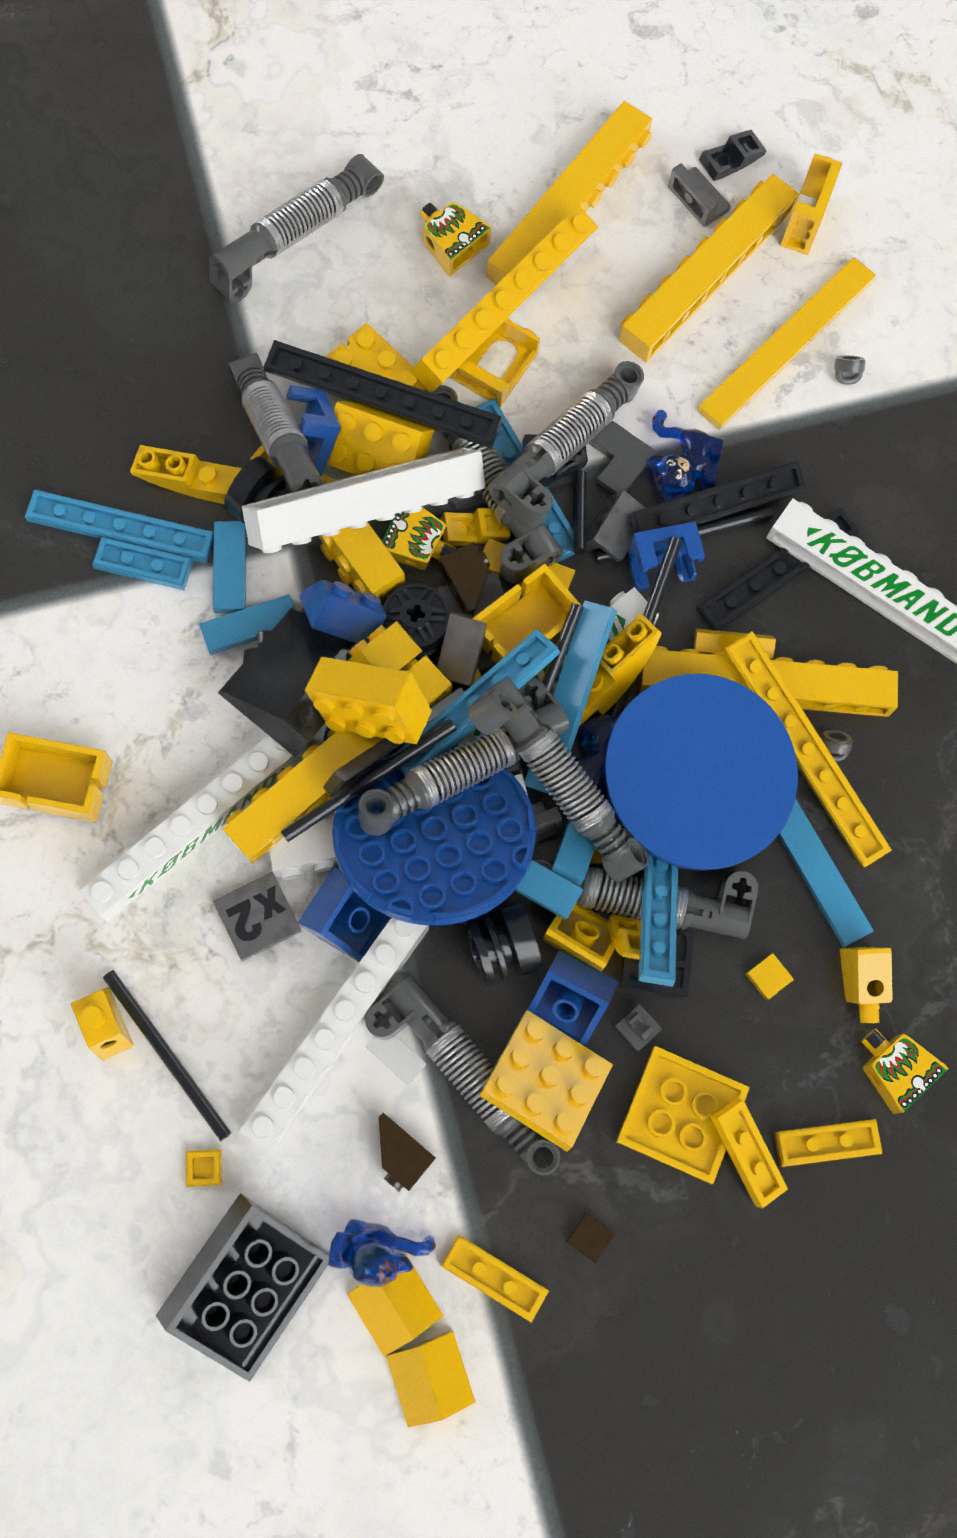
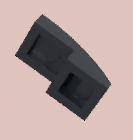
M751 129L729 136L725 145L703 151L699 161L712 180L716 181L752 164L764 156L767 150Z

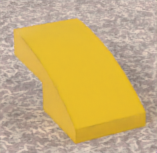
M477 508L474 513L444 512L441 516V521L446 525L443 533L444 542L452 546H466L472 542L475 545L486 544L488 538L498 542L510 538L509 528L503 527L499 523L491 508Z
M611 914L607 921V928L615 950L623 957L639 960L641 920Z

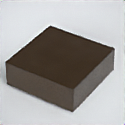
M586 1213L566 1242L596 1264L616 1234L589 1213Z

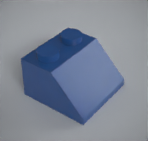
M322 579L303 590L299 596L313 629L357 644L363 639L368 644L370 640L367 637L383 624L387 616L377 596L369 592H363L362 594L353 591L349 586L339 581L331 583Z
M333 867L301 916L298 924L330 946L360 962L392 917L377 911L364 902L346 882L340 869Z
M559 950L528 1011L585 1046L609 1005L618 981Z

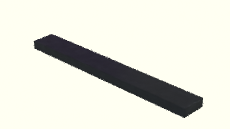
M276 340L273 341L263 367L268 373L315 389L325 390L326 393L490 449L493 447L503 421L502 416Z

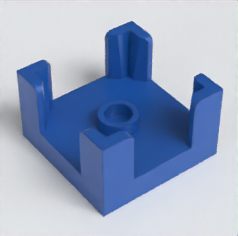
M290 385L286 395L287 399L308 403L305 412L302 414L299 428L307 440L309 456L322 477L341 426L325 390Z
M696 521L634 533L626 560L633 586L637 591L649 589L650 585L646 572L648 569L656 568L662 562L670 537L682 540L675 561L679 581L684 583L695 580L697 572L693 560L702 562L705 558Z

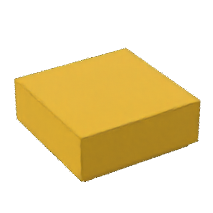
M773 953L745 974L766 1001L794 980Z
M222 1150L186 1151V1187L222 1185Z

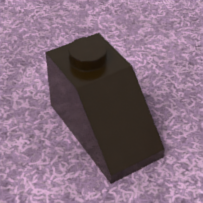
M474 542L439 558V571L462 613L473 616L472 618L475 616L487 581L488 568L490 567L485 552L483 550L478 551Z
M382 1113L379 1116L382 1168L387 1172L383 1179L398 1192L403 1187L410 1191L436 1157L385 1113Z

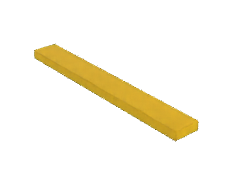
M853 257L699 405L697 411L720 430L873 282L876 274Z
M753 631L724 648V652L747 688L760 696L775 711L784 724L794 747L798 768L861 867L870 865L892 851Z

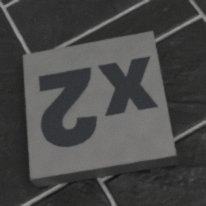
M273 871L213 901L242 962L302 932Z

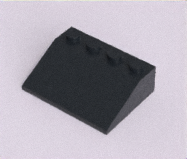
M291 608L219 690L218 694L296 757L325 723L319 710L314 707L312 700L305 691L321 657L348 661L352 657L349 651L357 643L313 629L306 614Z
M240 1193L155 1316L166 1332L250 1382L332 1260V1257L273 1214Z

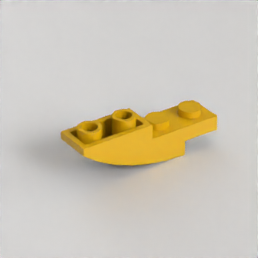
M140 445L130 473L147 482L177 493L224 504L228 489L242 468L200 461L195 454Z
M641 613L605 646L580 725L597 710L604 715L626 692L652 655L662 633Z

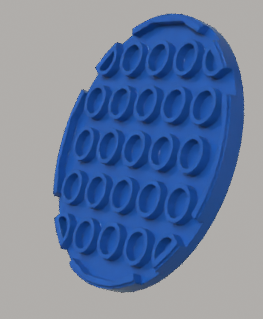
M685 674L662 680L650 686L634 698L621 712L612 727L605 747L603 775H605L607 798L615 810L617 821H620L627 833L632 838H635L647 853L679 868L700 871L730 867L754 857L777 837L793 809L798 786V768L794 747L784 724L775 711L760 696L747 687L724 677L708 674Z
M506 768L503 771H499V773H495L493 776H489L484 781H479L473 787L464 789L458 795L449 797L443 803H438L435 807L428 810H414L413 813L399 818L398 821L392 824L389 831L379 836L365 833L359 824V800L365 792L335 811L332 829L333 847L337 864L346 882L364 902L377 911L394 919L412 924L449 925L464 922L489 912L507 899L519 886L529 869L534 854L536 840L534 811L524 788ZM398 769L365 792L372 789L386 790L387 787L393 786L396 782H401L405 775ZM373 810L369 813L378 815L383 812L379 810Z

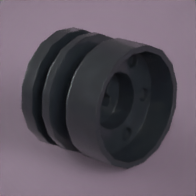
M257 456L250 460L240 470L230 485L225 497V510L242 523H245L242 506L289 494L284 476H281L279 467L263 456Z
M408 584L397 588L388 596L383 605L387 616L382 625L387 629L397 621L422 650L414 659L419 661L426 655L430 661H433L441 653L448 624L449 609L446 600L436 589L425 584ZM415 616L421 617L417 619V622L411 621L415 618Z
M519 900L498 907V924L494 925L487 913L481 915L484 929L479 930L474 918L465 921L467 931L466 942L476 970L484 978L487 986L496 983L493 972L494 967H497L503 980L509 978L507 963L513 961L520 974L542 967L536 938L523 905Z

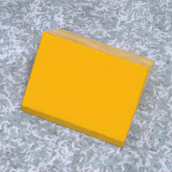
M577 903L567 920L556 915L542 939L543 942L558 951L560 950L600 972L605 968L615 950L608 933V920L586 907H579Z
M407 1254L395 1261L397 1267L395 1279L394 1262L390 1264L392 1271L387 1272V1268L383 1269V1279L391 1276L389 1283L377 1284L379 1281L377 1280L371 1286L360 1284L347 1293L383 1356L414 1340L444 1316ZM378 1272L377 1274H375V1275L372 1276V1277H378V1279H379V1277H380V1272Z
M453 1331L386 1355L408 1428L444 1420L476 1403Z

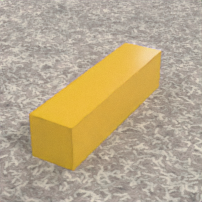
M695 629L693 649L705 653L724 652V648L748 633ZM755 634L769 658L773 659L776 643L774 636Z

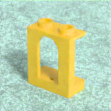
M814 154L800 194L815 198L817 202L815 207L796 202L780 246L808 255L823 219L843 164L842 162L827 156Z
M507 318L450 375V379L488 401L494 398L501 408L538 355L540 338L532 330L522 328ZM507 341L515 346L517 357L502 379L477 366L493 343Z

